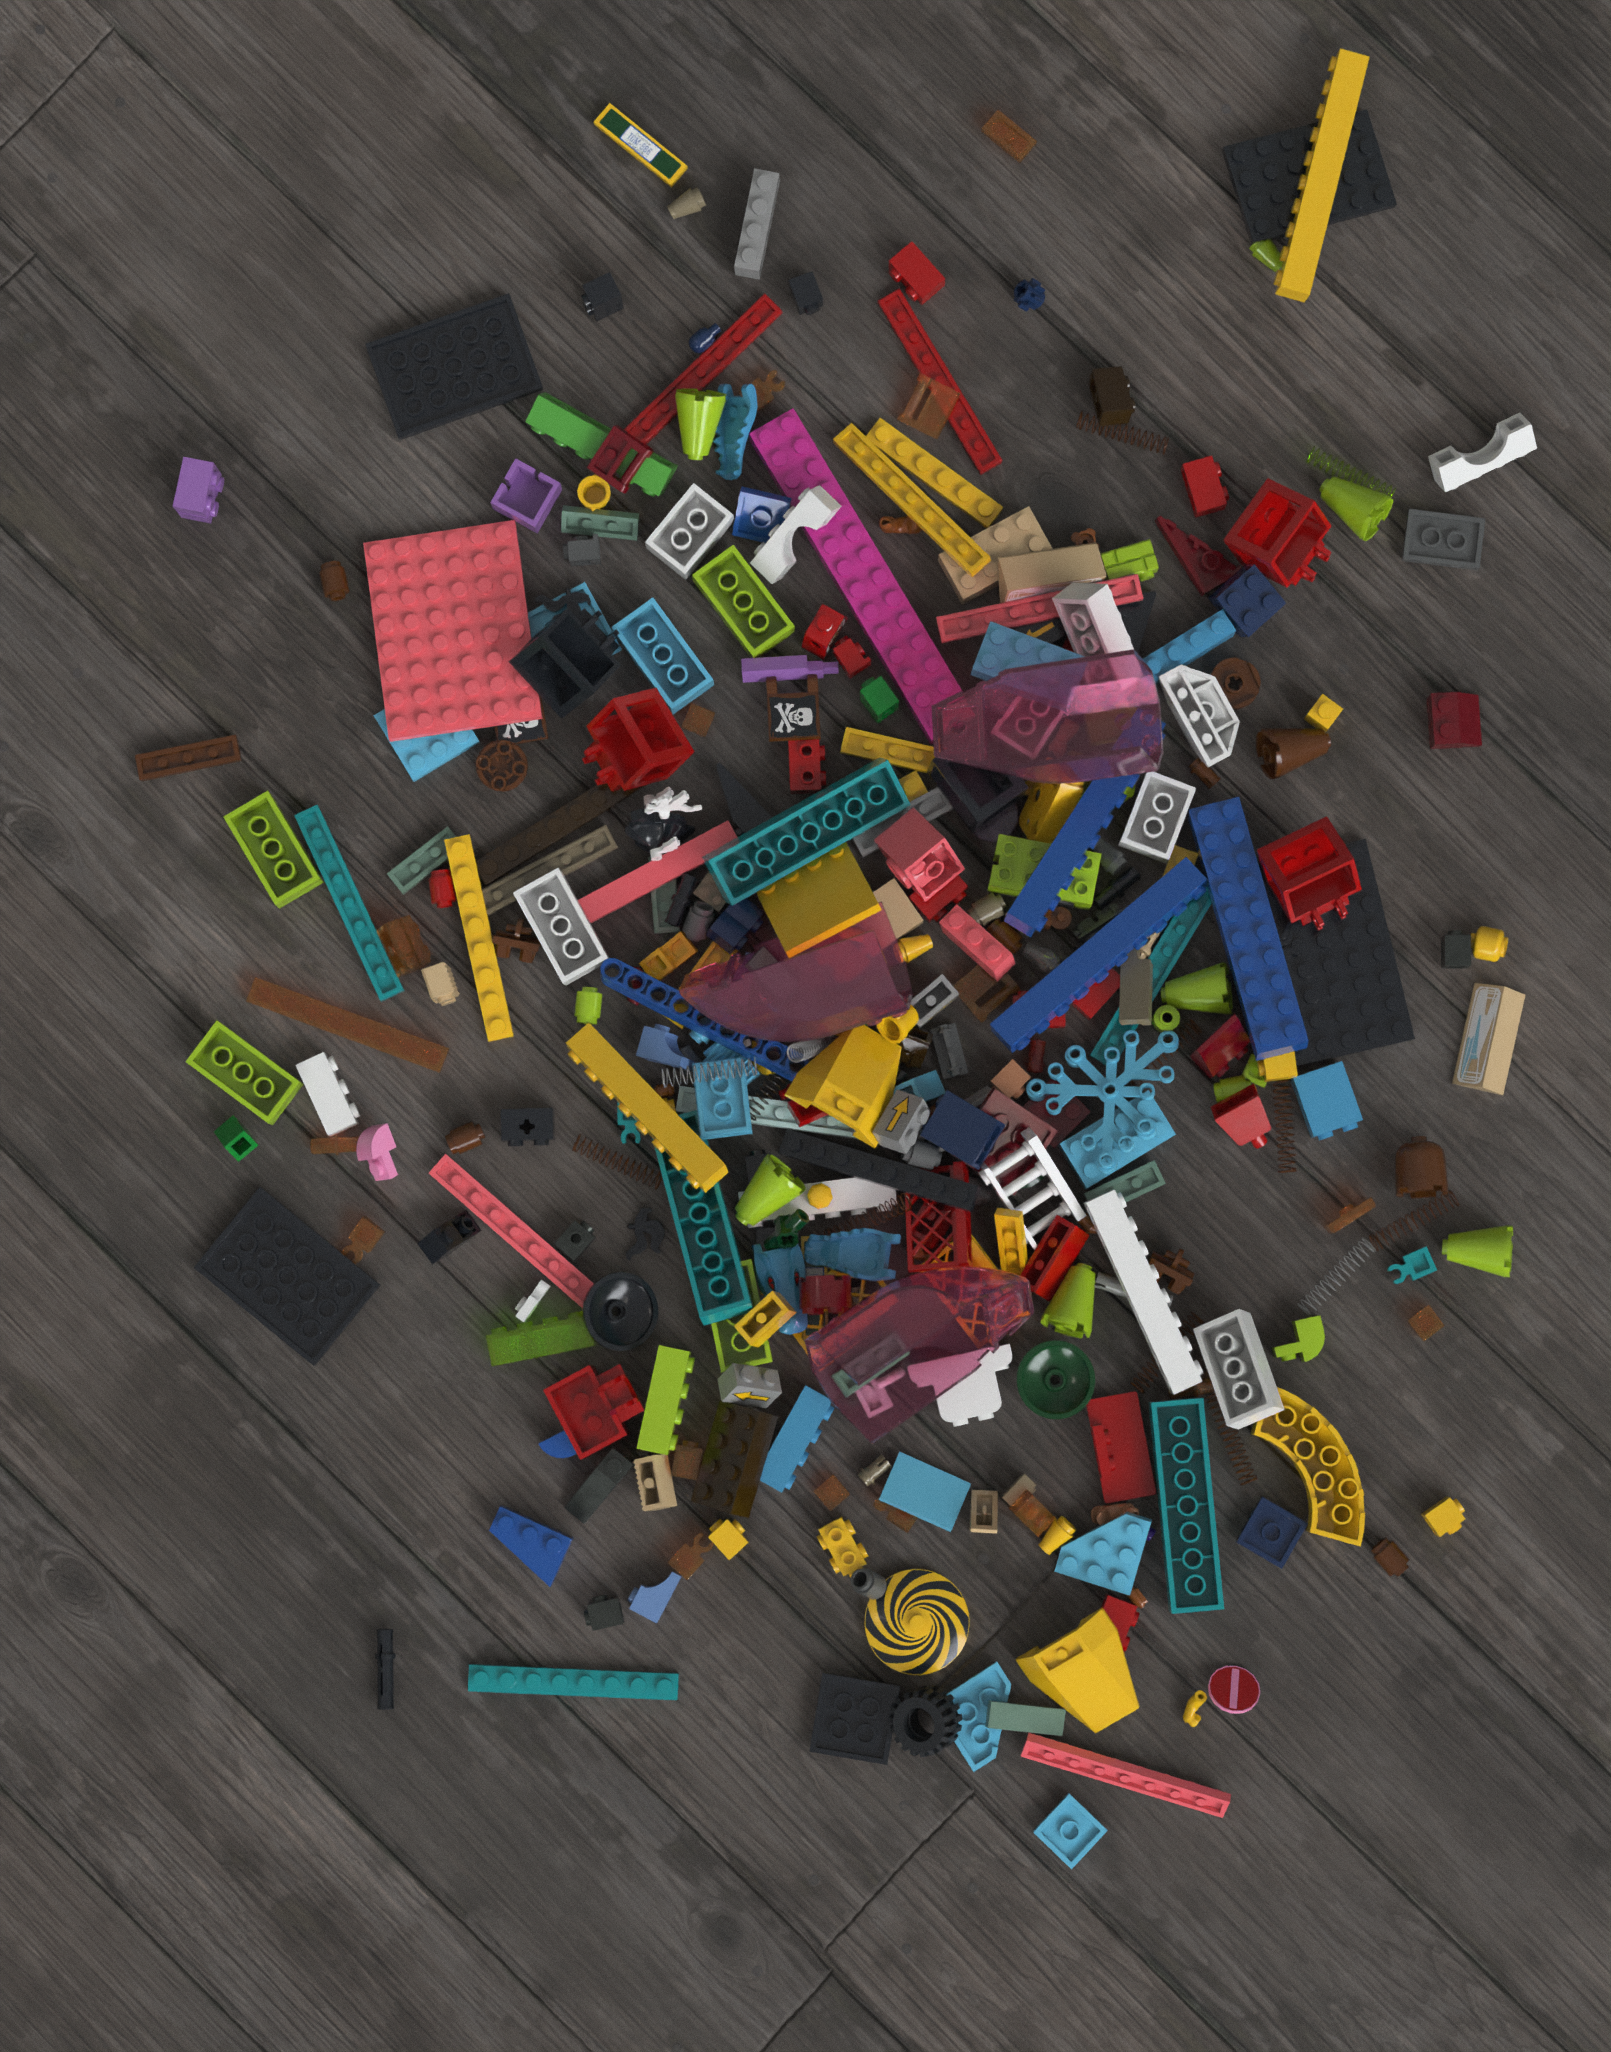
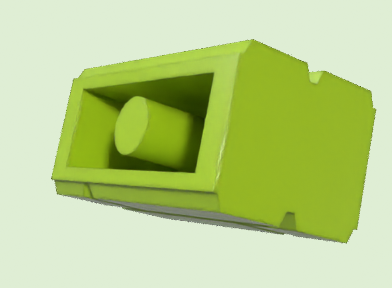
M1150 539L1100 554L1106 572V580L1138 574L1140 581H1146L1155 577L1154 573L1159 569Z

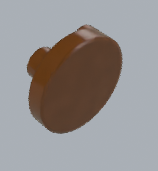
M496 740L487 744L480 751L476 760V770L485 786L495 791L505 792L515 789L523 782L528 771V761L523 750L515 743L507 740Z

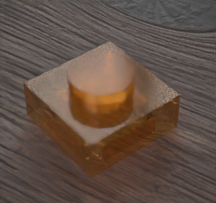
M691 703L681 727L706 738L715 713Z
M1429 1305L1407 1320L1422 1341H1426L1445 1326Z
M834 1474L814 1490L815 1494L830 1511L850 1495Z

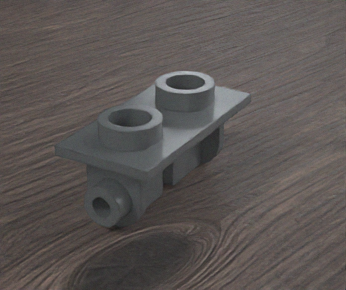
M1116 903L1109 904L1104 910L1094 913L1099 920L1095 923L1089 916L1075 925V929L1072 932L1080 940L1082 946L1123 910Z
M945 1024L938 1026V1028L930 1029L931 1033L934 1034L932 1039L943 1080L967 1074L968 1069L956 1024Z

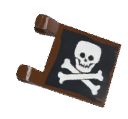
M817 674L807 675L808 692L777 694L776 677H766L769 742L821 739Z
M540 696L543 719L494 726L496 739L507 740L515 744L549 739L542 697Z

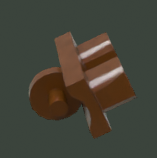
M1057 907L1054 911L1049 909L1044 916L1048 920L1042 930L1049 931L1051 926L1057 930L1067 928L1072 920L1070 911L1064 907Z
M520 918L517 921V925L507 924L506 931L497 930L496 934L493 935L492 941L495 944L496 957L509 958L511 948L515 947L521 949L519 960L527 963L534 961L536 953L542 945L537 937L531 936L533 929L524 927V919Z
M1179 1248L1175 1254L1167 1249L1164 1256L1153 1251L1148 1263L1149 1265L1154 1264L1160 1278L1163 1273L1172 1277L1167 1286L1170 1291L1179 1295L1186 1285L1190 1287L1195 1273L1187 1269L1190 1261L1182 1258L1185 1250Z

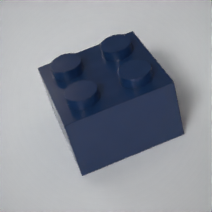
M1245 564L1208 597L1218 611L1223 609L1239 637L1251 636L1286 604L1255 564Z

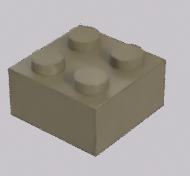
M708 872L693 892V895L702 902L710 904L714 911L720 914L727 903L710 872Z
M1022 1473L1001 1497L1013 1509L1016 1507L1019 1509L1025 1503L1023 1499L1027 1495L1030 1497L1036 1491L1034 1488L1036 1484Z

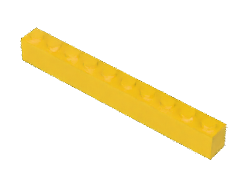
M1340 48L1337 55L1330 58L1327 71L1331 72L1330 78L1325 80L1321 92L1322 95H1325L1323 104L1319 103L1315 118L1319 119L1318 126L1312 129L1309 142L1313 143L1312 149L1307 151L1303 163L1304 166H1307L1306 173L1301 175L1297 189L1301 190L1299 199L1295 198L1291 213L1295 214L1294 221L1288 224L1285 237L1289 238L1288 244L1283 246L1279 261L1283 262L1282 268L1277 270L1273 285H1277L1276 295L1300 302H1305L1310 295L1369 56Z

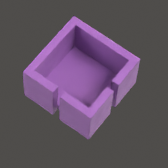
M183 457L173 502V508L181 518L211 523L212 518L217 516L219 502H216L215 499L218 492L223 490L224 477H221V472L213 462Z
M515 458L504 478L507 486L501 483L490 503L493 510L511 520H515V522L538 534L562 491L561 483L542 472L537 475L536 469Z

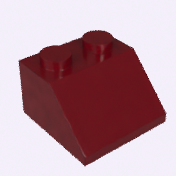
M1446 692L1431 693L1427 697L1430 749L1482 746L1479 695Z

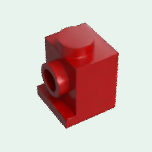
M848 636L841 638L834 644L836 647L833 649V655L849 679L871 666L869 656L865 659L863 658L866 654L858 642L853 643Z

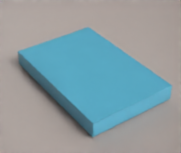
M744 1057L692 1063V1070L695 1065L700 1081V1064H702L707 1080V1063H709L714 1080V1062H716L719 1077L721 1078V1061L727 1076V1062L729 1060L734 1076V1060L736 1059L741 1075V1059L744 1060ZM743 1062L741 1078L737 1066L735 1078L732 1077L729 1066L728 1079L725 1077L722 1066L721 1080L718 1078L715 1067V1081L712 1080L708 1067V1082L705 1081L702 1071L701 1083L698 1082L695 1071L694 1088L700 1138L707 1140L753 1134Z
M899 1451L879 1500L951 1532L971 1483Z

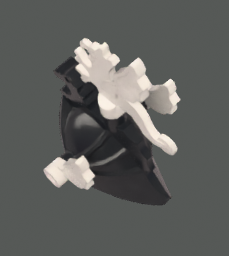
M670 787L657 793L656 796L645 795L643 797L645 809L630 812L631 820L625 827L624 832L635 841L638 847L650 853L652 861L661 860L662 853L678 849L680 842L695 831V826L686 824L685 817L680 814L670 813V811L674 810L684 812L702 810V805L690 807L684 804L689 799V794L685 790L672 797L674 792Z

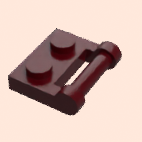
M616 424L587 468L620 492L627 493L631 480L645 459L650 458L654 451L650 446L642 443ZM631 448H633L638 453L620 479L614 474Z

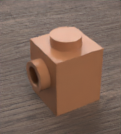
M1012 1059L990 1081V1084L993 1086L992 1088H995L1007 1097H1013L1017 1100L1026 1091L1023 1085L1031 1077Z

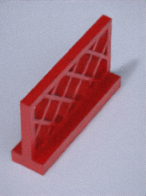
M963 1161L953 1162V1165L933 1167L930 1171L937 1174L950 1173V1178L969 1183V1168ZM905 1193L912 1205L919 1198L929 1205L919 1217L912 1212V1209L906 1212L907 1263L909 1273L961 1268L962 1270L973 1269L971 1212L950 1207L943 1214L935 1207L937 1202L932 1201L930 1203L927 1199L918 1196L912 1197L911 1194ZM905 1196V1206L909 1209V1203ZM932 1209L941 1216V1219L933 1228L923 1221ZM945 1221L949 1222L953 1229L946 1239L936 1232ZM921 1223L929 1232L919 1242L913 1237V1231ZM933 1234L943 1242L934 1253L924 1246ZM948 1246L954 1252V1261L942 1262L937 1256ZM921 1248L930 1255L924 1264L914 1265V1256Z

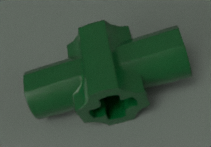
M797 1209L792 1215H779L774 1220L775 1231L764 1241L766 1250L795 1247L799 1243L798 1232L809 1222L807 1213Z

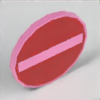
M1224 1666L1217 1669L1211 1675L1208 1692L1211 1700L1217 1707L1223 1711L1237 1714L1247 1712L1257 1704L1260 1696V1686L1255 1676L1248 1670L1238 1666Z

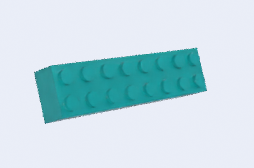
M879 757L702 858L725 902L733 906L911 804L889 761Z
M697 1110L679 1114L678 1116L700 1137ZM708 1139L703 1140V1142L710 1148ZM655 1148L697 1310L703 1325L748 1313L754 1307L720 1182L718 1181L706 1193L700 1187L697 1189L693 1188L686 1179L688 1176L683 1169L677 1171L669 1162L671 1157L665 1151L661 1154Z
M1200 1397L1148 1402L1169 1612L1171 1614L1222 1610L1224 1609L1204 1399Z

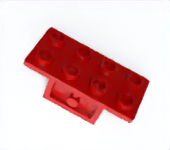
M1133 1391L1090 1399L1086 1407L1104 1502L1112 1503L1155 1495L1156 1489L1137 1392Z

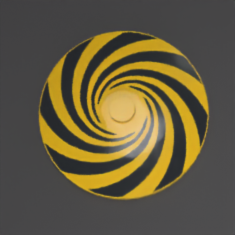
M907 1569L889 1576L885 1579L887 1587L883 1596L876 1600L869 1599L865 1611V1632L872 1650L883 1663L901 1673L924 1675L941 1670L959 1655L967 1640L969 1612L961 1592L946 1577L926 1569Z

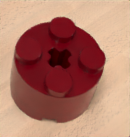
M834 1275L798 1278L799 1309L802 1310V1314L824 1315L825 1309H828V1313H849V1308H852L850 1275H842V1277L837 1278Z

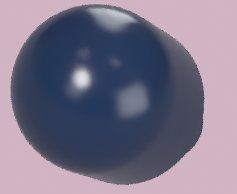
M714 323L708 329L705 327L700 328L689 339L690 349L695 353L706 351L713 345L715 341L714 336L721 332L720 327Z

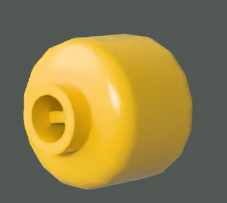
M1481 926L1476 933H1471V948L1473 949L1474 958L1497 962L1500 957H1505L1508 937H1505L1503 930Z

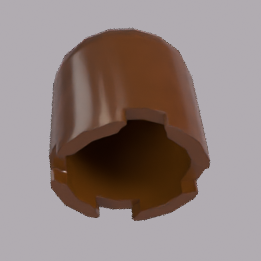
M1425 1136L1411 1137V1142L1404 1143L1398 1148L1395 1155V1191L1397 1197H1403V1193H1410L1411 1199L1436 1197V1192L1441 1191L1443 1195L1448 1194L1445 1154L1440 1145L1427 1141Z

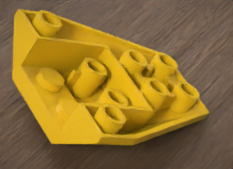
M856 1021L796 1074L784 1096L806 1109L812 1104L855 1130L853 1133L854 1137L876 1148L878 1141L872 1132L893 1097L902 1047L898 1044L890 1043L881 1034Z
M1103 1607L1083 1618L1076 1629L1042 1649L1036 1646L1016 1658V1662L1032 1684L1095 1734L1140 1707L1118 1630Z

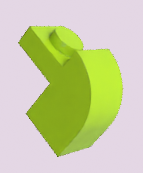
M1317 1315L1292 1321L1297 1342L1272 1347L1273 1357H1281V1362L1296 1359V1353L1300 1354L1301 1362H1307L1315 1358L1321 1351L1325 1340L1321 1316Z

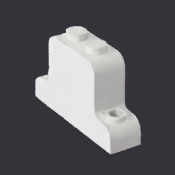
M1010 1344L907 1367L910 1380L917 1385L918 1389L933 1386L940 1417L947 1422H952L953 1427L968 1424V1418L978 1416L979 1421L994 1418L993 1412L998 1411L1002 1404L995 1371L1009 1368V1363L1012 1360V1351Z

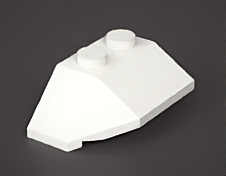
M1182 664L1160 675L1158 679L1167 704L1191 748L1203 763L1210 767L1229 757L1232 753L1240 721L1216 677L1188 668Z

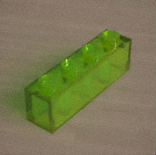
M583 1311L569 1313L568 1319L558 1321L557 1316L542 1319L543 1324L535 1326L532 1325V1321L516 1324L517 1329L507 1331L506 1326L491 1329V1335H486L491 1366L596 1346L585 1327Z

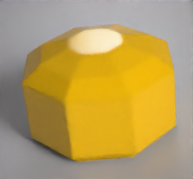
M822 1183L812 1185L807 1193L809 1204L817 1209L828 1207L833 1199L831 1189Z

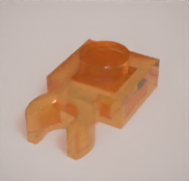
M776 370L771 371L767 375V380L764 383L759 377L750 383L756 389L757 412L774 400L771 392L781 391L786 385L784 380L779 384L772 382V379L778 375ZM739 391V392H738L739 396H743V395H742V392Z
M364 1216L348 1236L353 1241L352 1245L344 1247L341 1253L346 1256L350 1250L353 1251L355 1258L352 1262L357 1264L363 1257L362 1251L370 1253L385 1231L368 1217Z
M875 1500L873 1504L879 1511H888L889 1514L886 1519L906 1533L909 1532L918 1518L887 1503H881L878 1500Z
M702 1532L695 1537L692 1548L685 1543L668 1561L686 1580L705 1561L700 1554L710 1551L714 1545L713 1542H710L707 1547H702L699 1544L700 1538L704 1535Z

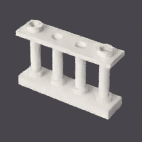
M1028 1127L1021 1132L1025 1139L1022 1147L990 1168L983 1162L980 1167L982 1170L978 1173L986 1185H992L1006 1209L1023 1211V1215L1051 1196H1060L1062 1202L1059 1203L1060 1207L1030 1227L1026 1228L1024 1225L1026 1244L1029 1243L1036 1250L1038 1245L1034 1241L1033 1236L1050 1226L1056 1215L1060 1217L1072 1215L1077 1221H1080L1086 1217V1214L1038 1136ZM1027 1155L1030 1157L1034 1155L1038 1161L1034 1163L1035 1167L1001 1188L995 1178L997 1175ZM1040 1175H1047L1050 1182L1047 1183L1046 1188L1016 1208L1012 1206L1007 1197Z

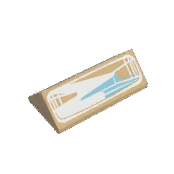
M1096 542L997 557L1000 603L1064 590L1071 583H1097L1104 581L1106 578V572Z
M1474 983L1452 1084L1498 1095L1504 1094L1525 994L1505 986Z

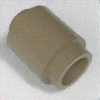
M991 892L972 903V907L967 909V912L977 923L986 926L1005 915L1003 909L1007 906L1000 894L995 896Z

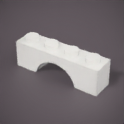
M1518 413L1497 423L1492 439L1482 449L1473 453H1461L1452 446H1449L1428 456L1434 481L1444 492L1458 488L1472 479L1479 478L1495 468L1502 467L1518 457L1525 456L1527 453L1537 449L1531 423L1521 413Z
M820 485L812 489L806 488L798 497L800 500L796 507L792 506L783 515L785 521L781 525L777 524L769 532L768 536L770 539L767 543H761L754 551L756 556L750 564L771 584L781 580L797 561L792 550V538L796 529L800 526H806L817 530L827 525L842 507Z

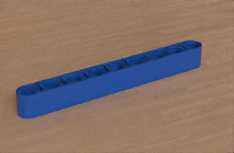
M608 958L601 964V981L607 987L747 1059L749 1057L753 1062L755 1057L757 1064L790 1081H793L798 1073L793 1072L789 1067L795 1062L789 1060L787 1056L788 1046L616 958ZM609 968H614L618 970L619 974L615 977H609L605 974V971ZM632 980H638L642 986L638 989H632L628 983ZM654 992H661L665 998L661 1001H656L652 999L651 995ZM685 1004L688 1010L679 1013L674 1009L675 1005ZM705 1015L711 1019V1022L703 1025L697 1021V1018ZM724 1027H729L734 1031V1034L726 1037L721 1034L720 1030ZM747 1039H753L756 1041L757 1046L747 1048L743 1042ZM769 1051H776L779 1053L780 1058L770 1060L766 1054ZM803 1060L797 1063H800L802 1067H804L808 1064V1060Z

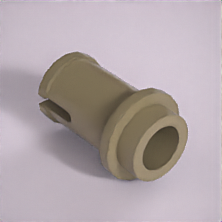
M881 1454L865 1469L861 1468L858 1476L868 1487L871 1484L874 1485V1481L892 1466Z

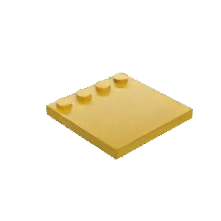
M846 842L756 892L788 958L882 910Z

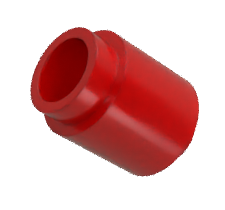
M444 869L430 872L431 903L437 904V908L452 907V902L457 901L451 870Z

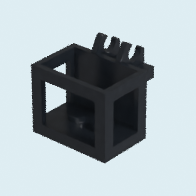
M567 608L536 633L509 661L561 719L592 696L621 666L612 656L619 647L614 641L619 632L614 630L606 636L595 624L599 619L598 617L602 615L599 610L591 615L584 608L575 616Z

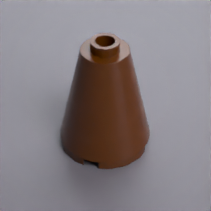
M1265 728L1261 729V732H1258L1256 735L1257 757H1263L1264 764L1260 766L1265 776L1269 779H1277L1325 755L1331 747L1330 736L1323 729Z

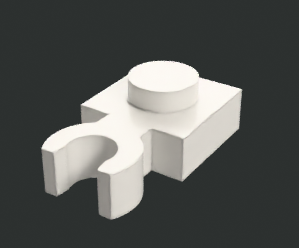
M541 1280L528 1299L523 1297L515 1308L518 1311L516 1317L526 1322L551 1286Z

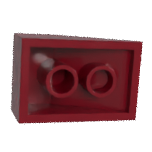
M1234 1014L1189 1057L1210 1079L1215 1075L1220 1078L1230 1068L1227 1063L1234 1057L1239 1060L1249 1050L1246 1045L1251 1041L1240 1020Z

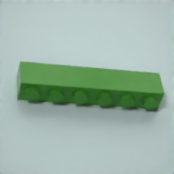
M546 392L537 396L525 421L531 425V429L541 435L548 434L554 438L553 441L556 444L575 449V454L587 460L594 457L611 431V428ZM631 448L616 471L620 475V479L638 453L633 448ZM653 452L650 458L645 459L630 484L636 483L642 487L641 490L650 496H660L665 493L678 465Z

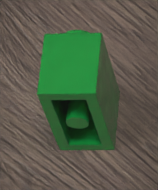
M882 676L877 679L871 677L861 685L860 701L877 724L898 710L899 700Z

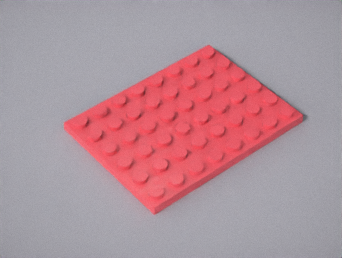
M515 520L363 543L390 742L543 719L540 695L509 663L532 638Z

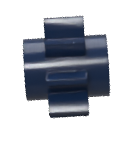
M1034 278L1030 282L1024 279L1014 289V301L1018 303L1019 308L1026 312L1029 308L1036 310L1045 300V289Z

